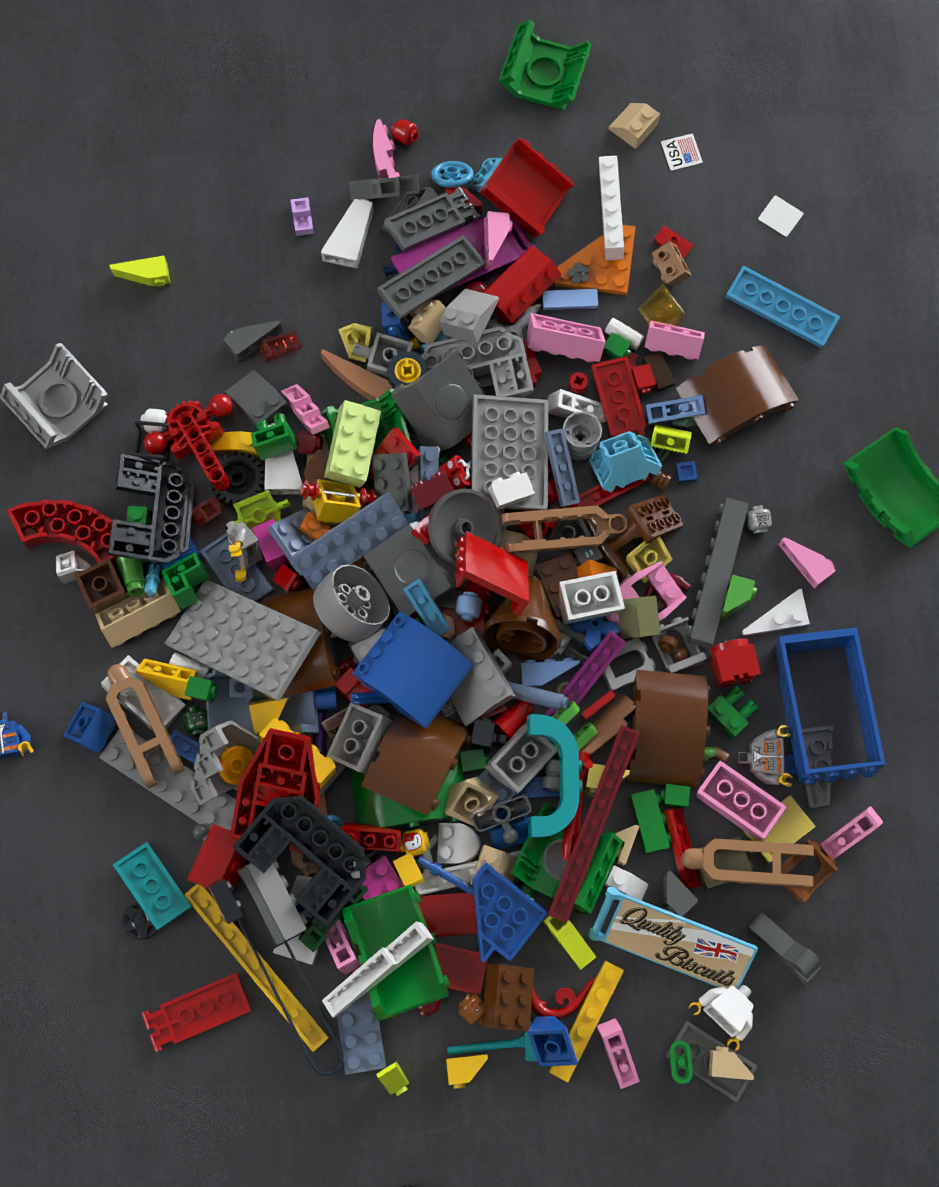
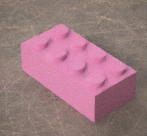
M722 761L718 762L696 795L699 800L759 842H764L787 808V806Z

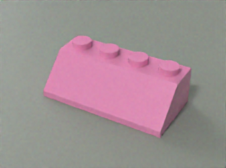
M530 313L527 332L528 348L537 352L541 350L547 351L552 355H566V357L571 359L581 358L591 363L594 361L600 362L605 346V339L600 327Z

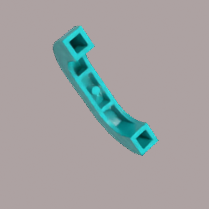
M530 714L527 716V737H545L556 745L559 752V805L548 816L528 817V838H540L560 832L574 818L579 805V792H582V780H579V772L582 771V761L579 760L576 740L567 726L547 715Z

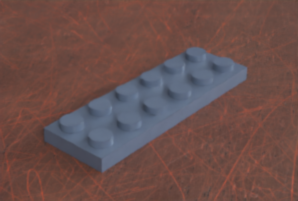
M387 492L292 555L291 558L310 587L315 589L330 572L342 565L352 564L409 525L391 494Z

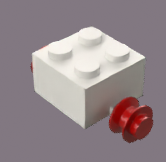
M381 626L375 633L363 641L348 643L355 657L352 658L346 655V660L338 659L340 663L337 666L342 675L350 667L353 670L357 668L356 664H360L386 630L385 627Z

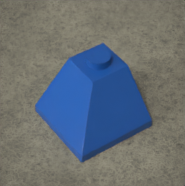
M555 1016L535 1017L528 1030V1034L539 1066L577 1065L578 1061L567 1027Z

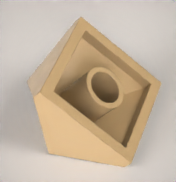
M477 777L450 785L445 814L474 826L472 821L473 814L492 807L499 795ZM485 811L479 813L478 817L486 814Z

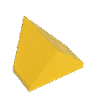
M267 698L250 703L249 709L255 735H259L274 718L279 719L288 698H281L279 701L275 699L268 700Z

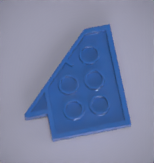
M484 862L472 877L480 960L484 963L491 953L496 950L507 960L511 961L548 912L488 863Z

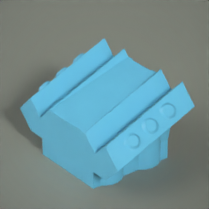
M630 431L599 442L600 449L594 451L589 459L602 488L611 493L616 485L624 488L625 485L634 481L646 480L649 473L658 475L662 468L648 438L641 435L635 436V433Z

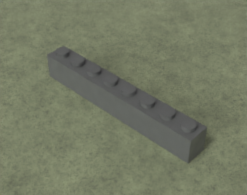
M726 498L725 502L720 504L718 514H721L720 520H716L713 530L716 531V536L711 538L709 548L712 549L711 555L707 554L705 566H708L707 571L702 573L700 583L703 584L702 590L698 589L695 599L699 602L697 608L694 607L691 618L694 619L693 625H689L686 634L689 637L688 643L710 649L714 643L749 503Z

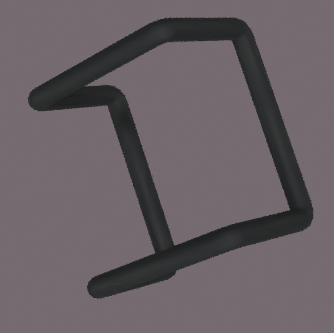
M135 421L134 424L138 429L135 453H130V455L161 459L164 462H168L171 441L167 442L165 458L162 455L141 454L138 452L142 430L140 425L162 426L169 430V424Z

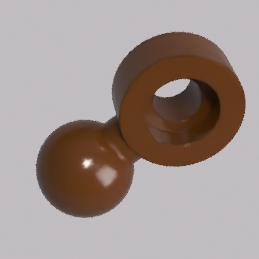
M669 635L661 636L658 642L661 651L668 654L675 653V658L678 661L690 657L689 649L684 646L679 647V642Z

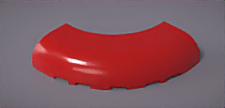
M42 500L33 503L27 502L7 510L22 543L28 549L44 543H67L85 550L98 563L110 558L117 565L116 559L118 556L108 555L112 520L94 508L68 500Z

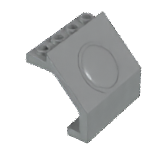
M62 343L55 345L48 363L24 384L18 387H14L11 383L4 384L0 394L2 401L45 449L68 441L108 405L105 402L108 396L107 392Z

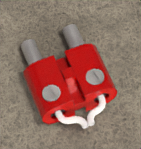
M460 456L452 457L439 467V472L441 474L446 473L454 490L464 489L471 484L469 476L470 464H466Z

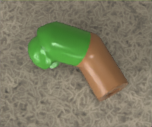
M717 746L705 747L703 761L706 762L709 758L717 757L725 762L730 754Z

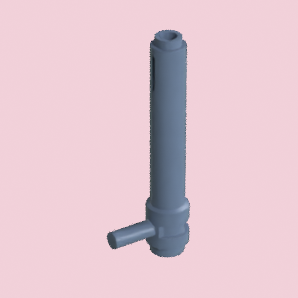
M508 681L516 695L513 699L558 710L567 708L568 698L563 694Z

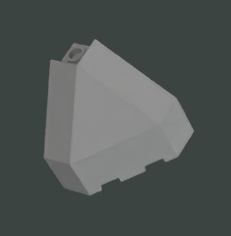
M232 720L215 726L200 735L199 743L201 745L194 765L195 776L191 780L190 786L199 805L237 786L226 783L218 775V772L223 770L218 757L225 748L232 745H241L248 748L255 755L261 744L259 737Z

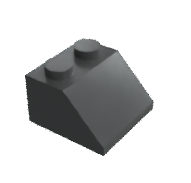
M668 871L662 876V906L665 908L664 910L682 917L699 900L671 871Z

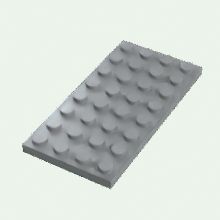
M209 580L204 581L196 593L199 601L187 607L164 644L279 701L321 633L317 629Z

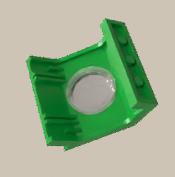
M543 803L537 816H548L556 809L548 803ZM564 829L546 837H527L510 873L516 879L515 882L552 900L554 899L568 860H562L563 856L561 855ZM607 831L606 834L601 833L572 909L591 914L623 843L615 833Z

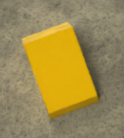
M408 853L393 861L404 886L412 884V887L425 881L412 853Z

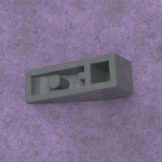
M277 320L230 331L223 341L226 348L240 362L283 330L280 321Z

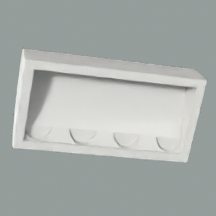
M128 655L120 665L128 670L131 678L146 684L167 729L186 705L177 697L170 695L136 674L135 670L139 664ZM108 676L101 682L102 687L107 692L111 686ZM128 688L122 691L118 701L154 732L135 690Z

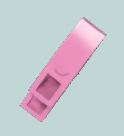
M380 119L376 121L373 134V149L379 178L397 177L400 175L399 172L394 170L393 150H395L392 139H388V129L386 125H382Z

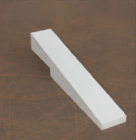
M416 921L388 947H382L326 996L322 1002L331 1016L334 1018L430 943L434 938L424 924Z

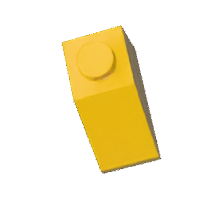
M488 1055L446 1059L449 1085H453V1088L466 1087L465 1083H470L487 1061Z

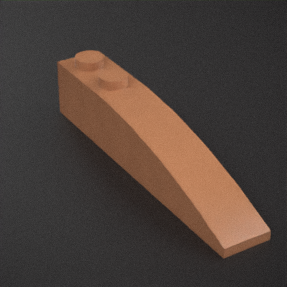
M322 349V360L346 384L368 400L379 398L386 391L392 389L388 380Z

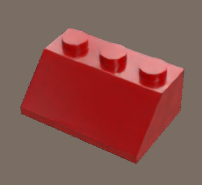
M212 824L187 880L209 889L208 885L223 878L225 881L229 880L233 888H235L240 877L237 870L244 867L247 860L232 847L238 839L230 837V830Z

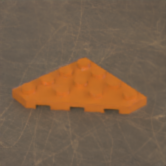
M622 225L624 240L623 260L605 261L603 234L557 267L562 275L555 281V286L573 289H597V292L627 295L636 226ZM575 263H580L581 268L582 266L589 267L588 281L585 283L580 281V283L574 284L571 282L572 278H569L567 272L568 269H572Z

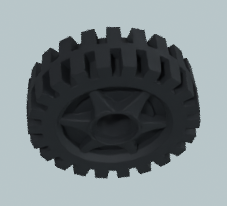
M237 451V454L230 452V455L227 456L225 454L222 459H218L230 480V485L223 491L216 490L211 482L210 486L217 500L220 503L222 502L224 506H230V508L235 509L233 504L265 491V471L256 457L250 456L246 452L243 454ZM236 478H243L240 483H234Z

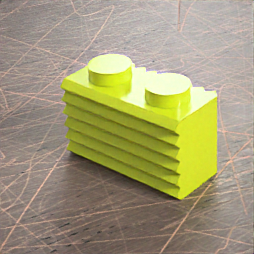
M655 425L651 447L655 446V448L669 449L670 451L673 450L674 452H684L687 454L692 432Z

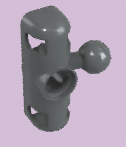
M522 795L477 812L472 816L475 829L481 832L502 824L504 841L508 844H514L517 842L519 835L511 827L509 821L529 814L532 810L531 803L527 796ZM523 798V800L515 802L516 799ZM499 808L507 810L508 814L505 819L497 816ZM527 809V813L520 815L521 811ZM485 811L486 814L478 817L479 813ZM490 824V827L483 829L482 826Z

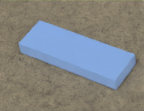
M597 289L545 291L542 294L543 310L598 308Z

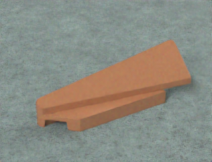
M623 693L619 694L593 723L597 729V734L579 751L590 753L591 756L618 734L621 725L627 727L628 724L624 719L636 710L634 701Z

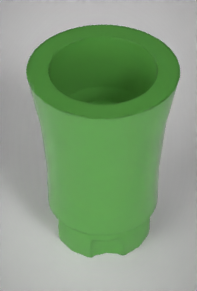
M118 557L116 563L120 570L127 595L137 597L145 593L146 583L143 572V560Z

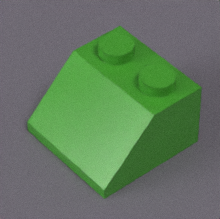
M736 575L731 576L719 621L739 612L748 603H751L757 590L754 587V580Z

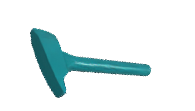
M527 1031L524 1033V1036L517 1039L447 1047L448 1055L521 1047L525 1048L526 1061H537Z

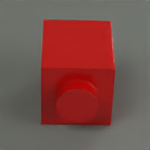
M650 364L632 367L631 371L637 392L641 393V395L652 392L656 382Z

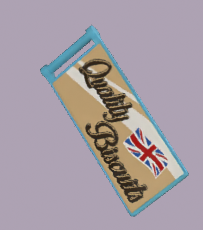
M608 887L605 893V901L595 924L588 932V937L591 940L613 945L716 987L723 986L728 989L734 986L739 989L757 953V946L623 894L614 887ZM620 900L606 934L601 933L600 930L613 901Z

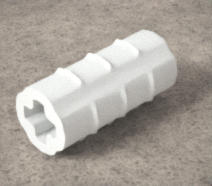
M615 318L611 319L605 329L607 334L611 335L613 332L631 342L630 347L634 350L639 348L645 337Z
M176 652L169 662L171 665L197 670L198 678L205 679V675L210 674L212 669Z

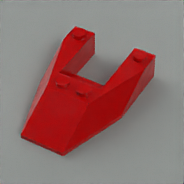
M269 728L239 781L230 837L239 839L256 819L259 805L266 807L272 798L303 796L319 810L320 795L310 736ZM290 843V851L301 853L296 847H294Z

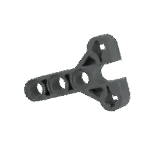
M760 913L747 927L757 939L788 966L805 986L808 987L822 972L820 967L821 961L817 955L794 941L765 914Z

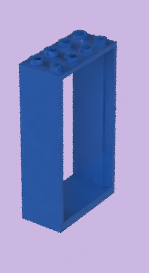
M857 627L779 636L773 647L787 725L790 726L788 730L791 734L790 740L798 782L812 785L820 780L829 783L836 781V778L852 780L856 776L861 775L864 778L876 776L886 763ZM844 647L868 762L809 769L787 654Z

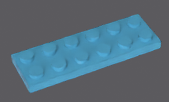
M744 265L725 298L820 348H823L840 318L839 315Z

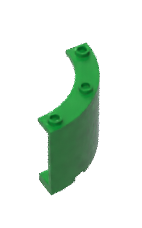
M895 427L843 463L851 483H856L860 492L857 494L865 506L884 528L889 527L894 532L893 536L902 544L911 548L939 528V481L932 475L931 470L924 465L911 442V436L907 431Z
M460 754L457 757L458 763L455 770H450L437 799L440 801L437 809L428 816L362 787L365 774L349 768L357 823L392 829L409 825V828L421 826L420 823L451 819V822L461 821L445 814L450 785L464 781Z
M412 884L342 909L346 927L353 944L357 946L361 966L382 947H388L416 921L423 923L428 930L419 905L422 902L418 891L414 892ZM433 932L430 934L434 939L369 990L372 1007L378 1021L449 996L447 988L450 987L447 975L443 976L434 947L437 941Z

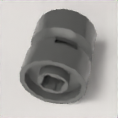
M549 760L544 765L543 772L546 776L542 778L541 789L560 792L559 760Z

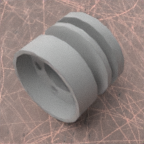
M583 411L575 412L567 417L562 429L564 428L570 459L580 461L588 459L596 451L602 435V427L594 415Z

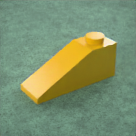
M224 432L223 436L217 437L210 443L214 453L230 455V452L237 454V451H240L243 454L245 452L249 453L250 456L253 455L256 459H259L258 454L253 448L250 432Z
M144 659L135 670L136 674L170 695L192 700V698L184 694L189 677L198 678L197 670Z

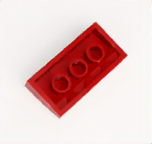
M469 893L420 896L422 902L419 905L430 933L433 932L435 937L477 934L473 895Z

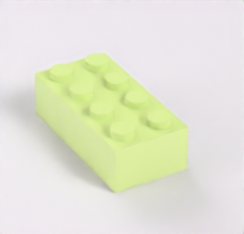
M347 400L342 403L338 411L324 475L325 478L356 487H361L366 482L381 415L380 410Z

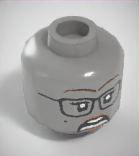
M763 505L751 507L752 511L746 513L748 529L753 531V533L767 532L768 528L772 526L770 510L763 509Z

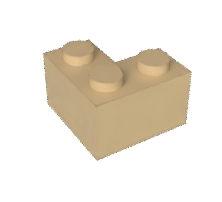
M439 300L428 301L409 313L413 319L408 329L422 343L432 344L442 330L440 320L446 307Z

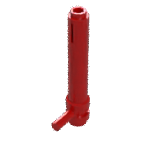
M580 751L578 753L579 760L582 761V771L579 772V780H582V792H579L577 812L572 821L564 828L561 850L562 860L568 861L580 832L588 769L593 766L591 758H589L590 753Z

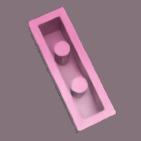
M650 321L644 347L654 352L663 351L671 356L681 355L689 360L699 359L705 332Z

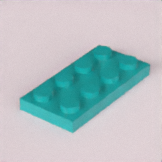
M148 842L113 864V867L157 931L192 908Z

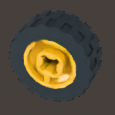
M413 351L399 352L388 363V382L392 389L400 384L406 386L428 372V364H426V360L420 354H416Z

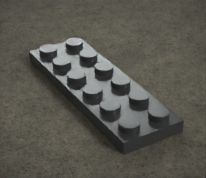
M462 235L379 286L377 292L395 315L401 319L483 268L486 262L467 238Z

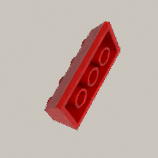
M530 246L483 293L498 296L499 301L494 309L495 314L501 322L513 323L562 274L550 258L534 246Z

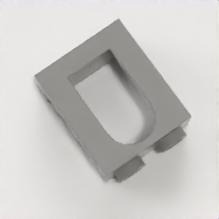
M682 617L675 618L671 621V624L666 626L660 624V635L651 636L667 673H681L703 664L707 659L704 652L701 653L697 645L688 643L689 637L686 636L689 627L687 623L688 617L684 619ZM672 630L680 633L691 656L675 664L670 654L664 653L658 646L661 636Z
M639 637L626 642L615 656L616 658L636 650L639 652L644 663L643 666L636 670L655 671L654 669H656L653 659H649L646 654L648 651L644 641H640ZM608 665L602 676L609 691L617 692L619 688L634 682L636 670L615 678L610 665Z

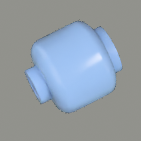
M463 592V595L458 596L455 613L461 617L462 621L472 622L473 619L480 616L482 600L478 597V594Z

